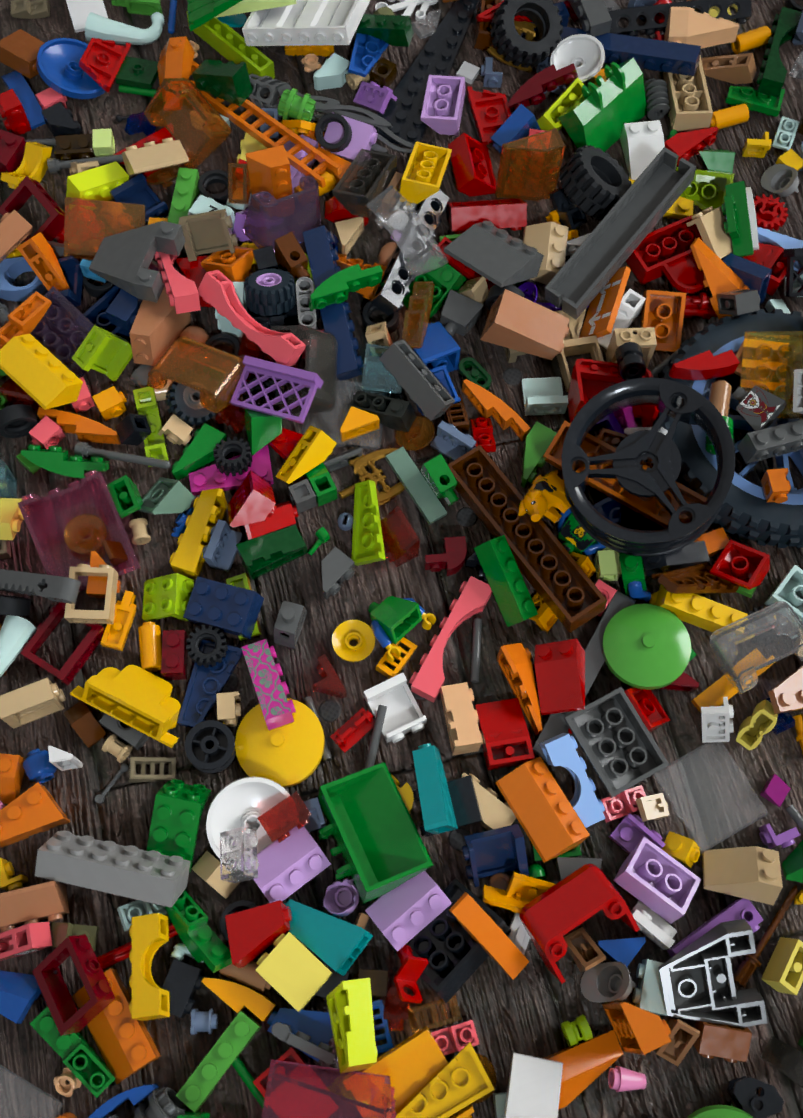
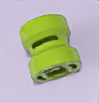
M584 1015L576 1017L575 1021L561 1023L563 1035L570 1048L576 1046L581 1040L588 1041L593 1039L592 1031Z

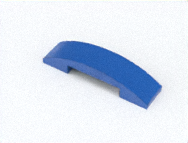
M13 71L1 76L7 89H13L22 103L31 129L44 125L45 121L41 113L43 110L22 74Z
M154 1083L126 1090L102 1104L88 1118H105L128 1099H130L133 1106L137 1105L159 1087Z

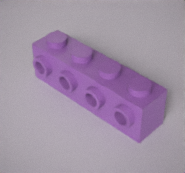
M739 897L667 950L671 957L675 956L721 922L745 919L754 933L760 928L758 924L764 919L750 900Z

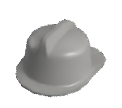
M779 163L769 167L761 177V186L780 197H787L793 192H799L797 188L799 186L798 172L795 168Z
M621 962L599 963L585 971L581 978L580 987L586 999L591 1002L601 1003L625 1000L630 995L632 988L636 987V984L632 981L626 965Z

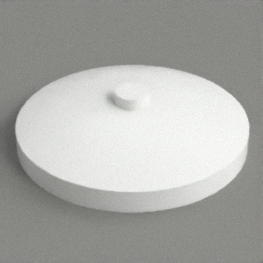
M256 776L240 778L222 788L210 804L206 818L208 841L214 853L224 863L238 870L247 871L243 864L298 824L299 814L291 795L275 781Z

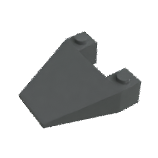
M160 221L104 237L89 270L138 299L157 303L164 285L159 271L148 268L156 251L179 256L185 244L182 227L179 224Z
M745 919L721 922L659 966L667 1016L738 1027L768 1023L764 999L756 988L735 990L730 957L756 953L753 929Z

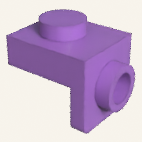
M769 823L759 827L760 838L769 849L780 844L782 848L788 847L795 843L794 838L800 836L796 827L779 835H775Z

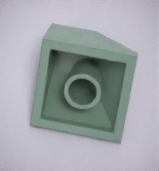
M160 477L142 498L143 504L138 511L154 515L182 513L189 509L195 496L179 480Z

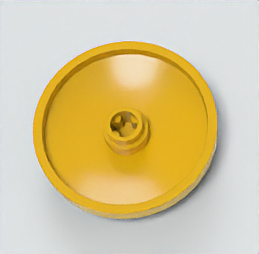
M293 699L296 710L295 713H292L294 722L268 730L261 706L258 704L242 719L235 738L236 756L245 773L249 777L256 776L273 780L283 788L297 785L307 779L318 767L325 748L324 731L319 719L309 707Z

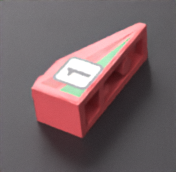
M29 923L0 933V961L53 946L50 923Z

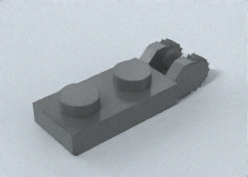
M282 1022L273 1024L271 1033L278 1039L328 1064L334 1062L337 1054L332 1053V1046L321 1041L319 1045L310 1042L311 1036L299 1030L297 1034H294L291 1027Z

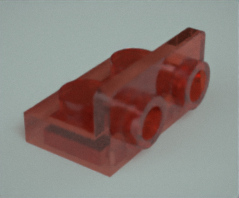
M296 791L258 817V820L271 841L273 842L277 839L280 843L291 835L289 830L295 826L300 829L310 822L308 817L312 814Z

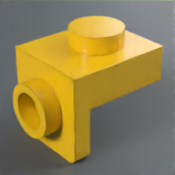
M671 831L668 832L664 841L665 846L662 850L674 859L683 862L686 867L692 868L693 863H696L700 856L699 846L690 838Z

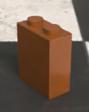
M19 29L0 40V62L31 79L39 74L36 61L38 51L44 42Z

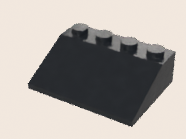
M456 878L443 891L452 904L405 944L411 947L414 957L428 959L429 963L420 978L445 1003L453 997L489 956L449 911L465 892L468 893L506 935L511 932L500 916ZM392 946L391 949L397 954V951Z

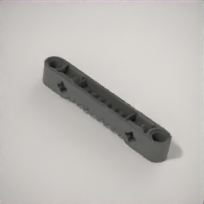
M0 569L1 592L41 596L54 602L76 604L81 584L76 579Z

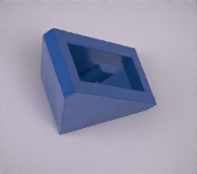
M645 937L595 941L596 945L609 960L621 962L626 967L646 942Z

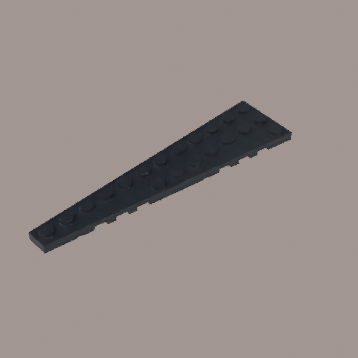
M480 0L455 1L392 94L397 97V100H390L384 113L377 114L387 120L392 126L389 130L403 140L414 145L415 142H422L428 125L421 121L429 75H450ZM375 128L377 130L376 133L383 136L389 142L403 146L382 130Z

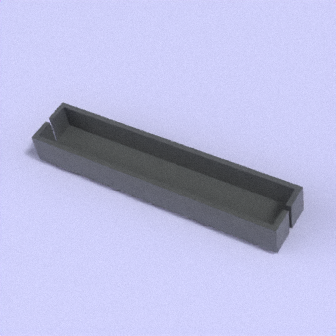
M664 147L545 287V300L557 308L562 306V311L576 320L694 180L696 166L681 158L677 172L679 155Z

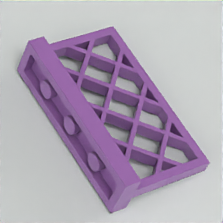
M245 355L242 361L245 367L230 403L234 406L303 424L317 388L321 389L323 385V380L318 374ZM249 373L255 374L257 379L247 384L246 380ZM272 378L275 384L265 389L263 382ZM291 383L292 389L283 393L280 386ZM260 384L262 391L252 395L250 389ZM305 387L310 388L308 395L301 398L298 391ZM278 389L280 396L270 401L268 393ZM247 391L250 398L243 402L238 401L240 394ZM295 393L298 400L288 405L285 398ZM265 396L267 403L257 406L255 400ZM282 400L285 407L275 411L273 405ZM301 405L302 410L299 417L293 416L290 410Z

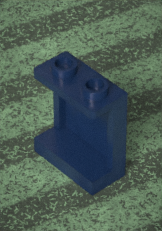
M142 173L110 191L112 201L118 204L135 229L148 225L149 217L166 218L169 216L167 203L160 201L147 185L146 178Z
M71 255L58 259L70 288L50 294L46 289L44 297L52 302L46 312L48 315L81 306L83 273L80 268V262Z
M518 824L464 836L465 846H462L464 860H468L465 871L467 879H472L475 887L479 886L478 878L491 876L496 873L517 870L519 874L529 876L524 836Z

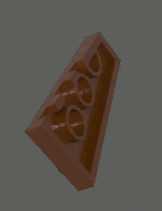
M707 562L663 573L658 579V582L664 586L665 590L674 594L736 593L739 588L737 584L710 574L712 566Z

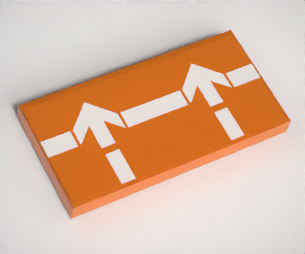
M628 266L619 268L592 300L579 338L594 335L599 338L611 334L631 272Z

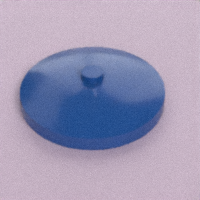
M56 38L47 41L40 47L36 61L37 70L43 81L53 90L76 99H92L106 92L79 66L80 59L88 46L87 43L71 38Z

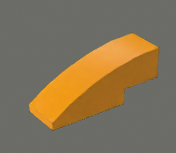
M203 978L201 981L237 1014L246 1007L262 1022H265L277 1006L264 995L235 982L215 978Z

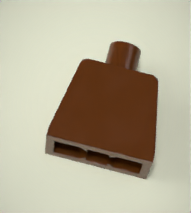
M291 231L276 239L275 257L281 268L289 272L294 278H310L307 272L308 259L293 232Z

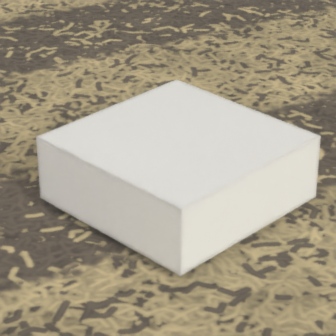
M464 61L457 71L456 77H465V82L472 85L480 73V68Z

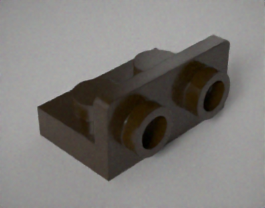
M92 133L55 136V156L60 161L95 157L92 148Z

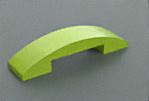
M154 387L135 389L133 394L138 415H146L152 432L144 440L146 457L169 461L164 433L162 436L158 434L162 429V422Z

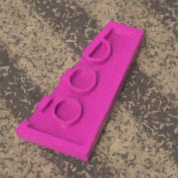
M268 444L252 456L251 467H248L247 472L242 470V475H239L237 472L236 476H232V473L226 476L225 472L222 474L217 469L216 464L189 473L191 493L193 495H200L202 490L216 488L223 489V491L238 489L250 470L271 484H274ZM239 454V455H237V456H234V457H232V458H229L228 460L237 459V458H239L241 455Z

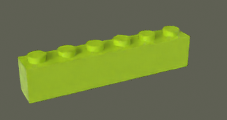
M213 18L193 30L195 34L228 61H233L234 64L246 62L249 75L255 74L261 77L270 76L273 79L275 78L274 62L255 46H246L245 39L217 18Z

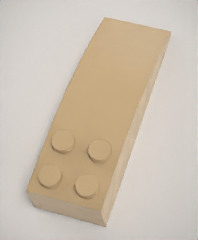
M700 56L694 76L663 72V78L667 83L669 95V118L672 130H677L678 132L706 129L710 126L713 110Z

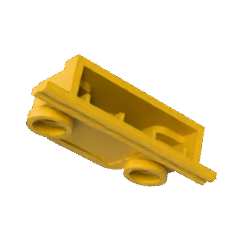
M128 665L122 671L113 667L104 668L97 675L91 676L85 682L84 688L78 685L70 692L71 696L170 748L178 741V737L167 732L169 729L176 727L181 708L180 702L171 697L172 684L139 666Z

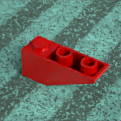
M712 127L677 133L664 142L665 148L679 155L678 167L681 158L689 161L692 156L698 155L699 151H702L707 145L711 146L717 138L716 134L719 128Z

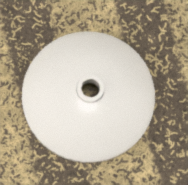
M576 34L563 39L557 45V48L551 54L550 64H554L556 70H559L574 63L578 78L581 82H585L601 70L605 61V51L602 43L597 38L587 34Z

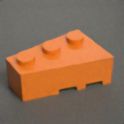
M37 782L0 810V848L27 839L34 834L48 831L61 824L70 823V820L47 788L41 783Z

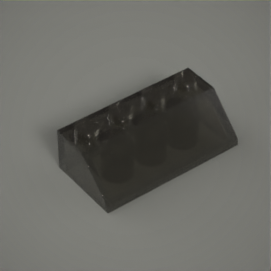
M361 149L332 190V195L352 215L370 218L397 171V155Z

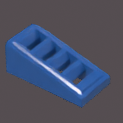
M382 999L372 1002L373 1010L380 1009L379 1014L373 1015V1020L382 1018L383 1022L374 1025V1031L383 1028L385 1031L384 1034L376 1035L375 1041L385 1038L387 1040L386 1044L376 1046L378 1054L393 1048Z

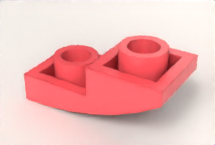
M642 785L627 789L613 798L609 796L601 799L605 808L603 814L606 818V823L622 818L629 813L632 814L639 811L636 799L646 796Z
M473 1020L431 1032L444 1056L461 1051L469 1042H471L473 1047L480 1045Z

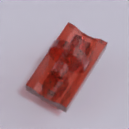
M227 393L222 394V401L219 404L220 407L217 410L218 414L215 420L219 424L231 425L236 434L241 433L246 421L245 411L240 412L238 409L241 407L230 403L232 397H229Z
M395 985L391 986L387 992L383 1019H389L390 1031H404V1020H408L411 1002L400 1000ZM403 987L404 992L408 994L406 988Z

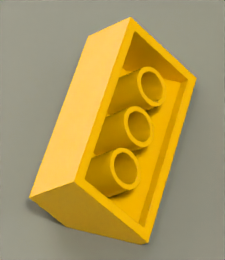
M415 142L401 179L399 200L418 204L438 192L452 149Z
M31 334L15 336L0 349V369L44 410L77 401L83 381L36 340Z

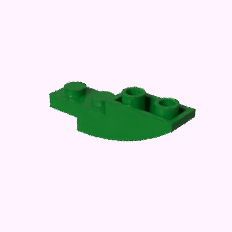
M356 264L330 276L310 295V311L323 309L335 303L340 304L348 299L349 292H356L361 288L378 285L381 283L383 275L381 266L378 265L361 270L359 264Z
M28 445V448L21 450V455L37 466L68 477L84 479L89 476V471H107L110 467V461L103 460V457L94 456L91 457V460L83 459V456L71 455L68 458V450H62L61 446H49V449H41V445Z
M185 890L172 908L164 906L176 932L198 963L204 961L213 973L232 964L230 950L207 925L208 916Z
M48 1006L30 1022V1025L63 1059V1063L96 1098L116 1079L107 1065L79 1032L60 1036Z

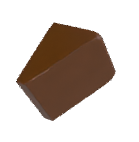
M103 540L102 544L112 565L117 566L128 560L127 554L120 542Z

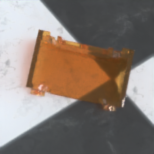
M164 78L144 111L145 116L153 126H165L176 140H180L189 158V162L184 163V165L190 169L198 167L231 133V128L199 89L186 78Z
M183 336L172 343L149 372L147 386L159 390L167 385V379L200 391L202 406L209 411L218 413L231 404V398L245 365L242 363L243 360L235 355Z

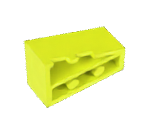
M579 78L574 80L537 120L542 130L552 131V134L564 128L558 117L583 96L581 89L584 84Z
M116 161L67 176L66 207L72 211L76 206L93 212L112 200L110 191L127 182L129 175Z
M370 978L342 981L326 996L340 1073L369 1069L377 1063L378 1053L375 1044Z

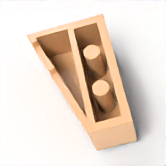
M467 682L441 686L440 695L452 756L479 751L481 744H483V738L478 727L477 710L474 709L472 703L474 701L472 688H468Z

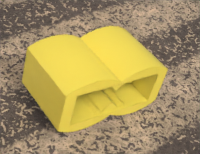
M763 700L757 704L752 716L747 717L739 727L736 741L749 751L756 748L762 741L763 735L769 733L776 725L778 714L774 713L772 704L768 700Z

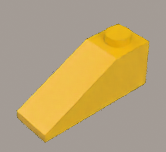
M310 425L275 477L287 484L292 483L324 462L332 453L337 443L322 430Z

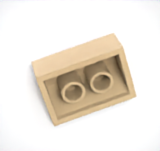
M173 137L162 139L161 144H155V141L144 143L143 148L137 149V145L126 147V151L121 153L126 172L129 176L189 162V158L180 140L174 141Z
M552 221L525 226L523 243L536 248L537 252L544 255L538 276L531 278V280L548 285L565 265L568 237L567 226Z

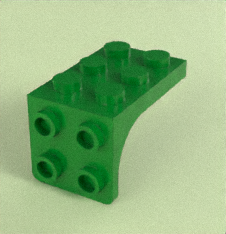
M179 779L167 781L155 797L146 851H158L162 855L180 856L184 860L191 861L190 873L202 812L207 799L211 795V790L202 784H184V781Z

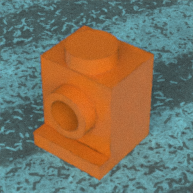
M788 468L766 470L761 479V484L767 503H783L788 500L787 494L791 489L790 482L786 479V475L789 472Z

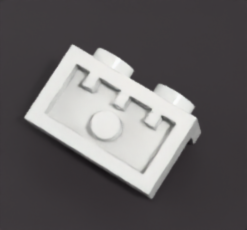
M723 697V706L701 707L702 743L730 742V733H734L733 719L730 718H734L733 705L728 704V697Z
M638 901L631 910V913L640 931L662 950L670 949L675 942L672 938L677 933V930L641 901Z

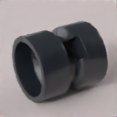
M627 342L620 345L616 349L615 356L621 378L624 380L642 378L646 373V364L640 345L635 342Z

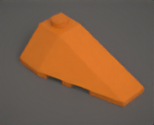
M187 36L169 38L160 53L157 69L164 112L182 110L195 54Z
M522 643L504 645L500 647L496 660L515 697L519 699L520 706L535 736H538L543 728L531 662L532 655L527 647L524 648Z
M614 1029L543 1058L563 1062L559 1109L570 1104L623 1055Z

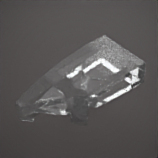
M440 9L428 12L425 19L412 22L413 31L420 39L433 35L439 22Z

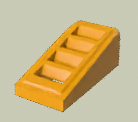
M404 637L396 644H392V646L400 648L401 653L405 655L404 658L401 656L398 658L396 653H391L400 663L388 661L387 651L376 665V671L388 679L402 671L418 647ZM400 642H401V643H403L404 645H406L407 647H409L410 650H409V651H406L405 649H403L402 647H400V646H398V645H399ZM386 662L394 666L395 669L392 670L385 665Z

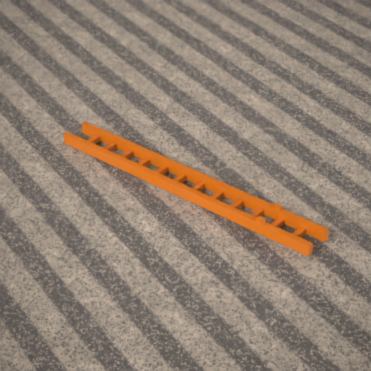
M193 61L190 75H192V73L199 66V64L195 61ZM188 80L186 89L220 114L229 118L231 122L265 147L272 148L284 145L289 140L294 143L295 146L286 151L290 165L321 188L326 186L325 178L321 176L326 172V168L338 176L342 173L339 164L248 99L241 105L247 110L238 116L233 111L240 106L232 103L226 107L221 104L225 101L224 99L219 97L213 98L209 93L197 89L194 81ZM254 114L259 119L250 125L245 120ZM264 123L271 127L264 133L257 130ZM276 132H279L281 135H283V137L276 142L272 141L269 138ZM300 150H303L306 153H308V155L301 160H298L296 157H294V155L298 153ZM315 158L321 164L312 170L306 164Z

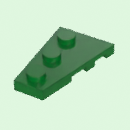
M730 86L725 103L732 106L745 103L750 111L778 117L785 89H781L779 96L775 97L757 92L752 87Z

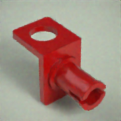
M404 945L397 951V956L402 966L393 980L401 1001L420 1004L423 999L417 985V980L429 961L427 958L414 957L411 947ZM403 987L410 988L414 996L406 994Z

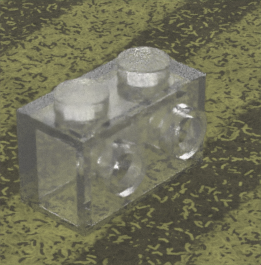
M240 827L220 832L221 880L238 883L258 878L257 831Z

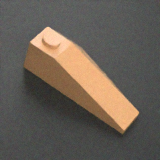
M670 7L664 41L701 46V49L735 42L739 23L721 17L717 19L709 16L708 13L696 12L690 7Z

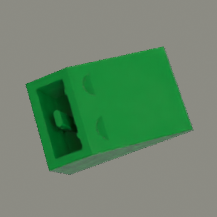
M431 252L416 272L417 276L410 284V291L402 302L407 308L427 322L445 305L449 291L457 292L466 281V278Z

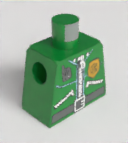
M440 454L424 463L420 472L437 498L441 499L443 497L448 506L457 502L459 498L455 494L454 489L458 483L443 456Z

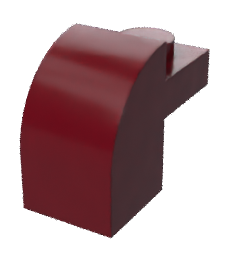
M465 536L445 537L443 542L444 554L425 555V570L439 572L442 569H446V576L459 572L464 565L467 553Z

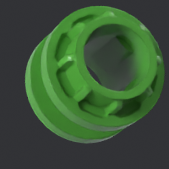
M298 89L284 90L277 109L278 115L283 116V120H289L291 117L296 120L311 122L316 107V101L311 99V95L306 93L303 98L297 95Z

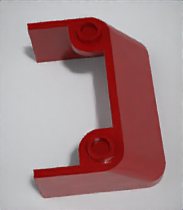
M584 358L576 360L568 394L570 423H572L576 414L588 400L604 389L626 381L621 378L617 363ZM646 368V373L642 378H653L651 371ZM654 405L632 406L634 417L641 418L643 427H652L659 413L657 407Z
M591 863L585 864L523 906L520 911V920L545 966L561 984L565 982V979L555 962L560 960L567 952V943L563 936L594 914L602 910L609 919L615 920L620 918L635 932L640 930L625 900L602 870Z

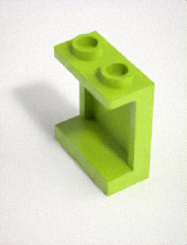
M94 325L72 359L83 370L89 372L90 369L105 374L115 382L132 359L133 353L131 344L126 339Z

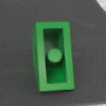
M127 475L108 484L121 518L141 509L143 501L138 488Z

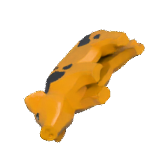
M562 470L552 471L545 476L539 475L532 482L533 485L520 502L519 516L527 513L531 516L533 522H538L543 516L554 523L560 520L562 516L556 508L564 514L571 507L566 499Z

